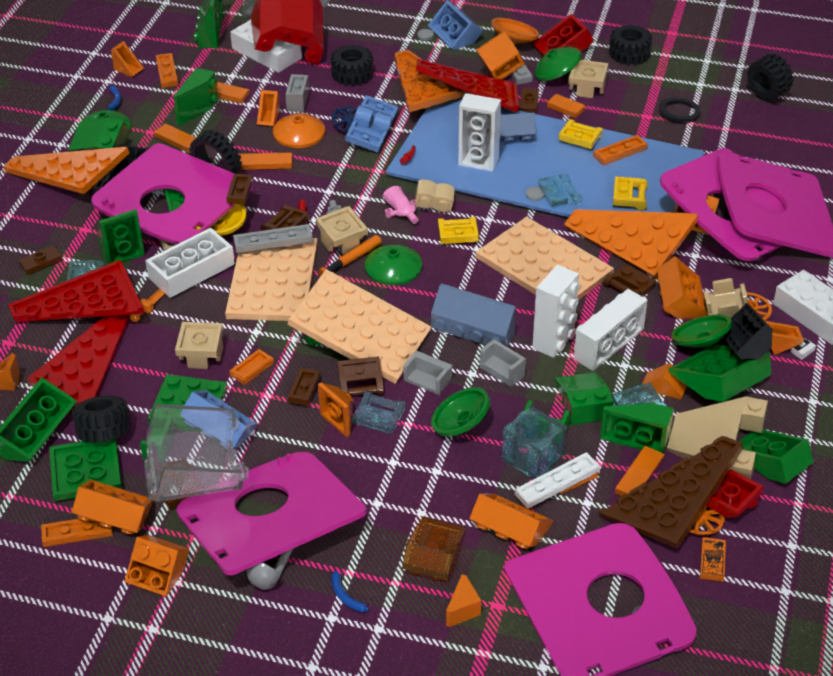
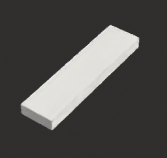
M586 452L516 488L515 495L529 509L599 472L600 465Z

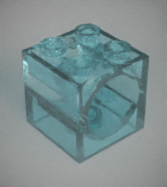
M528 407L525 411L520 412L517 418L512 423H508L503 429L502 460L532 479L538 478L564 456L566 426L535 407Z

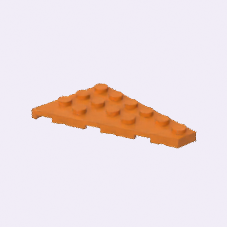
M405 50L394 53V60L408 111L413 112L423 108H430L433 105L444 104L447 101L458 100L464 97L466 91L456 89L452 85L416 71L417 59L421 58L411 51Z
M128 147L15 156L3 168L6 173L85 194L129 154Z
M575 209L564 225L569 230L656 279L658 277L657 268L671 259L697 223L699 216L695 213Z

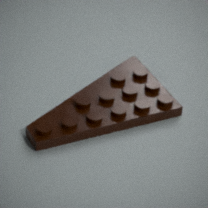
M725 436L717 438L712 444L702 447L700 449L701 452L691 458L686 457L672 465L670 469L659 473L658 478L648 484L646 482L632 489L627 495L617 498V502L608 508H601L599 516L615 524H628L634 527L638 533L678 549L741 453L743 443Z

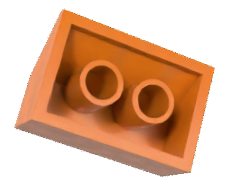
M676 256L657 268V280L660 284V295L663 299L662 306L667 314H672L677 319H695L708 315L700 276Z
M89 479L79 486L71 513L77 514L79 519L86 521L93 519L99 521V524L104 527L111 528L116 526L121 528V531L124 533L134 534V532L138 533L143 528L154 499Z
M479 493L469 518L476 522L475 526L484 530L490 528L496 531V536L508 540V537L516 540V545L525 549L537 546L554 521L493 493Z

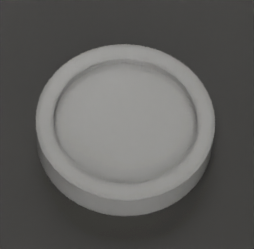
M430 29L418 31V38L420 40L427 41L434 37V32Z
M530 187L526 190V197L531 201H540L544 198V190L539 187Z

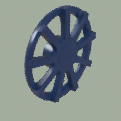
M351 106L336 108L331 117L333 125L338 130L347 133L355 117L352 111L356 112L357 109L351 108ZM337 118V119H343V120L338 121V122H335L334 119ZM344 124L346 129H342L339 125Z

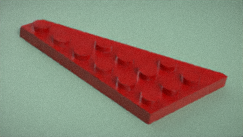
M417 59L416 71L420 74L428 75L473 95L501 99L502 107L518 112L519 100L516 83Z
M121 260L8 304L15 322L144 313L143 306Z
M128 316L102 317L27 378L28 384L34 387L41 377L77 400L72 409L87 399L97 397L105 382L106 372L110 369L111 362L117 353L119 341L123 338L124 330L127 329L129 324Z

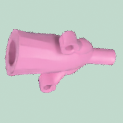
M400 186L390 187L383 193V200L395 209H385V216L387 218L397 215L399 217L407 216L413 224L419 221L414 214L418 207L414 204L415 199L409 202Z

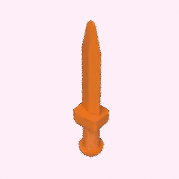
M160 288L147 300H140L144 313H151L154 310L153 305L165 295ZM144 313L130 314L129 318L131 321L137 322Z

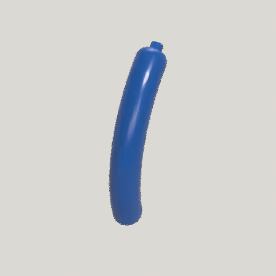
M112 85L109 89L114 95V101L108 105V110H115L121 103V93Z
M338 571L332 573V587L339 600L355 611L362 613L368 611L369 607L365 603L356 601L345 592L341 584V575Z

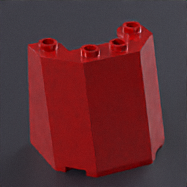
M256 0L250 16L255 50L270 51L275 41L280 40L307 47L305 51L306 61L318 65L324 51L322 3L319 0Z

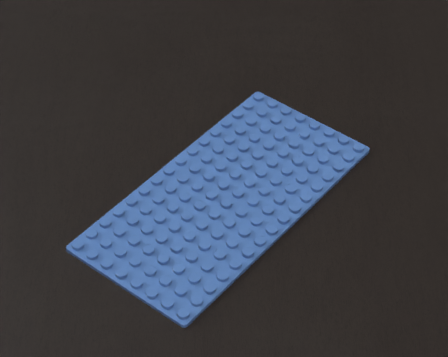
M459 98L458 100H451L444 104H437L426 108L387 168V175L416 182L419 180H430L436 184L445 183L455 188L454 191L568 218L575 209L673 213L675 201L661 187L660 177L666 171L704 156V151L640 137L648 144L646 150L603 166L593 157V151L633 137V135L604 129L602 137L598 139L592 149L583 148L582 146L558 140L559 133L568 121L535 114L536 135L531 140L514 138V141H503V139H500L499 160L493 172L458 165L459 105L463 98ZM501 107L500 115L521 114L528 112H523L519 110L518 112H514L507 108ZM415 145L416 150L410 162L402 165L400 158ZM615 176L642 178L648 181V188L645 194L647 207L645 210H638L636 207L613 205ZM530 187H539L544 190V198L540 201H531L526 197V190ZM633 187L632 197L638 198L637 187Z

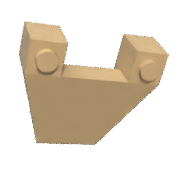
M742 397L677 413L668 441L667 451L683 459L686 457L691 458L701 452L700 449L702 447L712 444L714 440L721 436L737 441L739 429L762 433L768 401ZM742 450L730 469L752 479L756 452Z

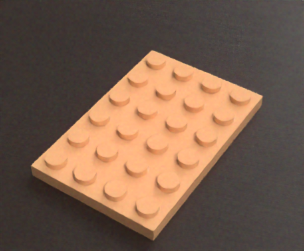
M525 217L476 251L475 256L478 260L535 295L536 287L556 265L579 273L578 282L580 283V288L577 292L579 300L600 285L608 274L614 273V268L528 217Z
M313 238V242L238 253L225 312L226 319L288 321L311 290L318 245L317 238Z
M327 269L287 323L289 326L351 360L379 356L382 377L394 384L401 377L404 364L419 349L431 329V326Z

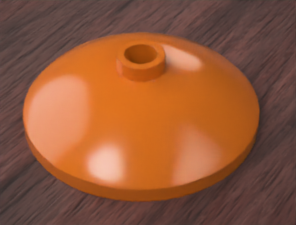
M494 18L491 22L494 31L498 35L505 31L514 45L516 43L532 42L539 36V32L535 28L520 21Z
M305 113L287 115L281 118L273 127L274 139L279 144L290 148L313 146L325 136L324 123L317 117Z

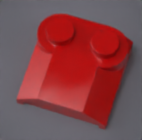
M729 469L707 503V506L728 518L737 517L746 509L753 508L758 504L759 496L763 493V485Z

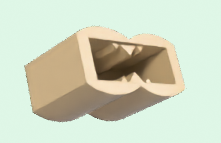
M419 180L414 204L421 208H434L437 211L450 212L454 202L455 188L445 183L436 184L430 180Z

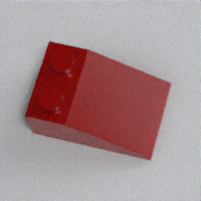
M570 14L532 44L544 56L549 50L559 47H574L582 52L594 43V40L588 29L575 16Z

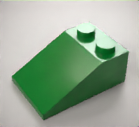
M196 68L173 97L177 125H182L202 115L218 103V81L215 71Z
M106 117L80 121L68 152L117 148L120 144H125L129 130L124 120Z
M136 209L99 221L98 244L100 254L107 265L118 260L124 263L145 256Z
M596 372L555 378L564 409L570 411V425L602 421L604 406H614V400L608 386Z
M656 403L604 406L600 439L641 451L644 446H647L664 454L670 438L674 408Z
M762 430V433L752 431L739 441L743 443L742 450L756 452L754 469L766 478L780 483L790 482L792 478L814 463L809 439Z

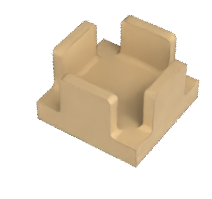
M580 60L571 70L569 89L573 90L576 84V95L580 97L593 98L594 87L600 88V94H603L609 63Z
M350 206L316 218V225L320 229L321 242L329 252L333 251V246L341 245V252L344 255L360 245V240L363 239L364 235L368 234V228Z
M732 278L713 281L714 292L711 294L708 293V290L704 291L708 315L721 314L731 318L748 303L745 285L740 284V288L734 289Z
M182 322L175 348V354L179 356V360H184V357H186L188 368L208 369V358H216V361L220 362L223 352V323Z

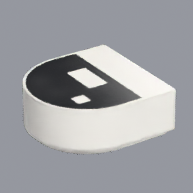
M803 338L802 344L790 348L791 353L801 360L815 351L816 347L815 344Z

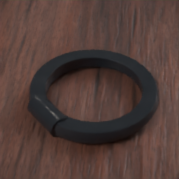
M683 98L666 99L659 106L662 117L671 122L689 123L695 121L700 116L698 105ZM676 103L685 104L691 107L695 113L691 116L680 117L667 112L665 107Z

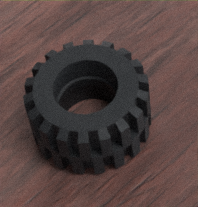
M623 25L615 28L610 35V57L619 63L636 65L647 61L651 53L652 34L645 28L637 25Z
M346 45L336 49L331 54L332 77L338 83L355 86L366 83L372 78L373 55L369 49L363 46Z
M773 53L767 54L752 63L747 71V81L752 92L758 98L768 102L774 101L787 93L793 86L794 77L792 76L793 71L790 70V65L786 63V60Z
M98 396L87 399L72 409L76 436L79 440L85 442H105L116 439L130 430L127 403L121 397Z

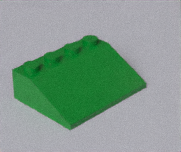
M203 0L202 6H199L198 23H196V32L194 33V40L198 42V49L218 48L224 14L222 0Z
M717 343L668 368L670 374L705 399L721 403L733 396L739 395L745 389H750L751 386L762 382L763 379L771 375L770 351H767L760 359H741L729 345Z

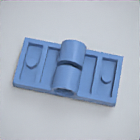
M366 95L361 106H358L345 141L371 151L379 152L395 118L398 106Z

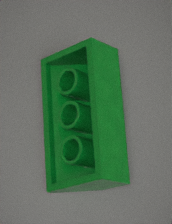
M41 377L0 426V456L5 460L29 462L73 408L77 400Z

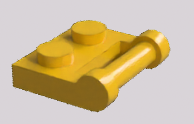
M569 119L559 133L558 140L592 149L598 139L602 137L604 129L601 127H590Z
M615 176L613 205L636 207L638 210H645L647 207L645 194L648 188V181L642 178ZM633 187L638 189V198L632 197Z
M476 217L456 220L438 219L441 244L479 242Z

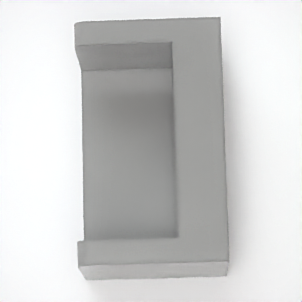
M291 74L286 91L287 111L304 112L309 95L308 75Z
M495 339L480 350V368L510 387L514 386L525 376L526 358Z
M415 351L403 366V379L406 382L440 395L452 380V365Z

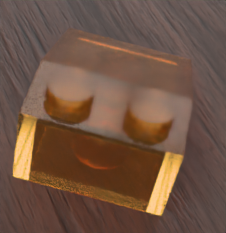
M422 516L406 543L402 569L408 570L413 574H425L435 580H448L466 527Z

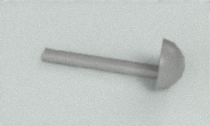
M293 549L280 554L274 568L260 563L246 569V574L251 584L264 590L273 588L280 579V575Z

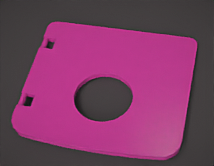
M158 143L150 147L92 196L91 201L95 209L109 217L136 209L141 232L177 245L209 229L236 205L227 203L226 199L234 173ZM157 189H174L181 192L185 197L184 203L178 209L169 213H151L144 210L140 205L145 195ZM199 225L203 226L201 229L196 230Z
M727 148L718 149L666 171L661 175L660 185L686 213L697 214L699 216L697 224L737 258L744 261H753L766 253L768 254L784 246L742 234L735 228L732 221L719 217L709 208L706 197L713 193L723 194L717 158L722 152L733 153ZM759 187L746 188L748 198L760 209L775 214L785 212V207L781 200L770 191ZM759 246L762 250L758 251L756 247Z
M722 152L718 156V171L723 195L732 222L739 232L752 238L833 258V224L819 181L814 175L802 171H794L787 167L750 157H742L731 152ZM759 187L770 191L781 200L785 207V212L775 214L760 209L750 201L746 194V188Z
M308 452L288 453L282 458L278 457L276 460L233 476L184 499L176 509L179 519L188 527L191 534L226 575L240 573L358 520L367 513L366 506L321 461ZM277 488L288 495L287 502L280 509L267 515L248 516L236 509V504L242 496L257 489ZM195 518L198 520L197 522H194V523H191V522H190V520L195 519ZM225 553L227 556L220 558L218 555Z
M611 524L510 559L505 563V574L559 676H612L661 658V656L685 649L692 645L696 638V626L679 592L647 543L636 529L628 524ZM612 574L623 575L631 578L641 587L644 593V601L642 606L629 616L620 618L608 617L600 614L590 605L587 598V591L590 585L602 576ZM669 642V647L661 650L658 649V644ZM600 667L601 672L589 675L588 670Z

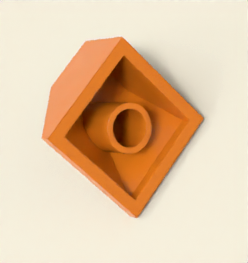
M322 382L319 383L320 415L345 437H349L353 418V399L351 395L345 393L339 387Z

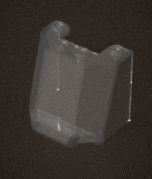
M165 404L154 405L146 434L148 455L144 462L148 500L160 502L242 488L244 480L248 478V467L242 461H239L236 465L237 451L233 449L232 438L234 431H238L239 420L235 418L234 409Z

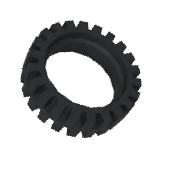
M204 131L190 144V156L213 163L205 150V145H208L222 156L227 171L238 174L242 168L241 155L237 154L239 152L237 148H233L235 144L233 142L230 144V139L228 137L224 138V134H218V131Z

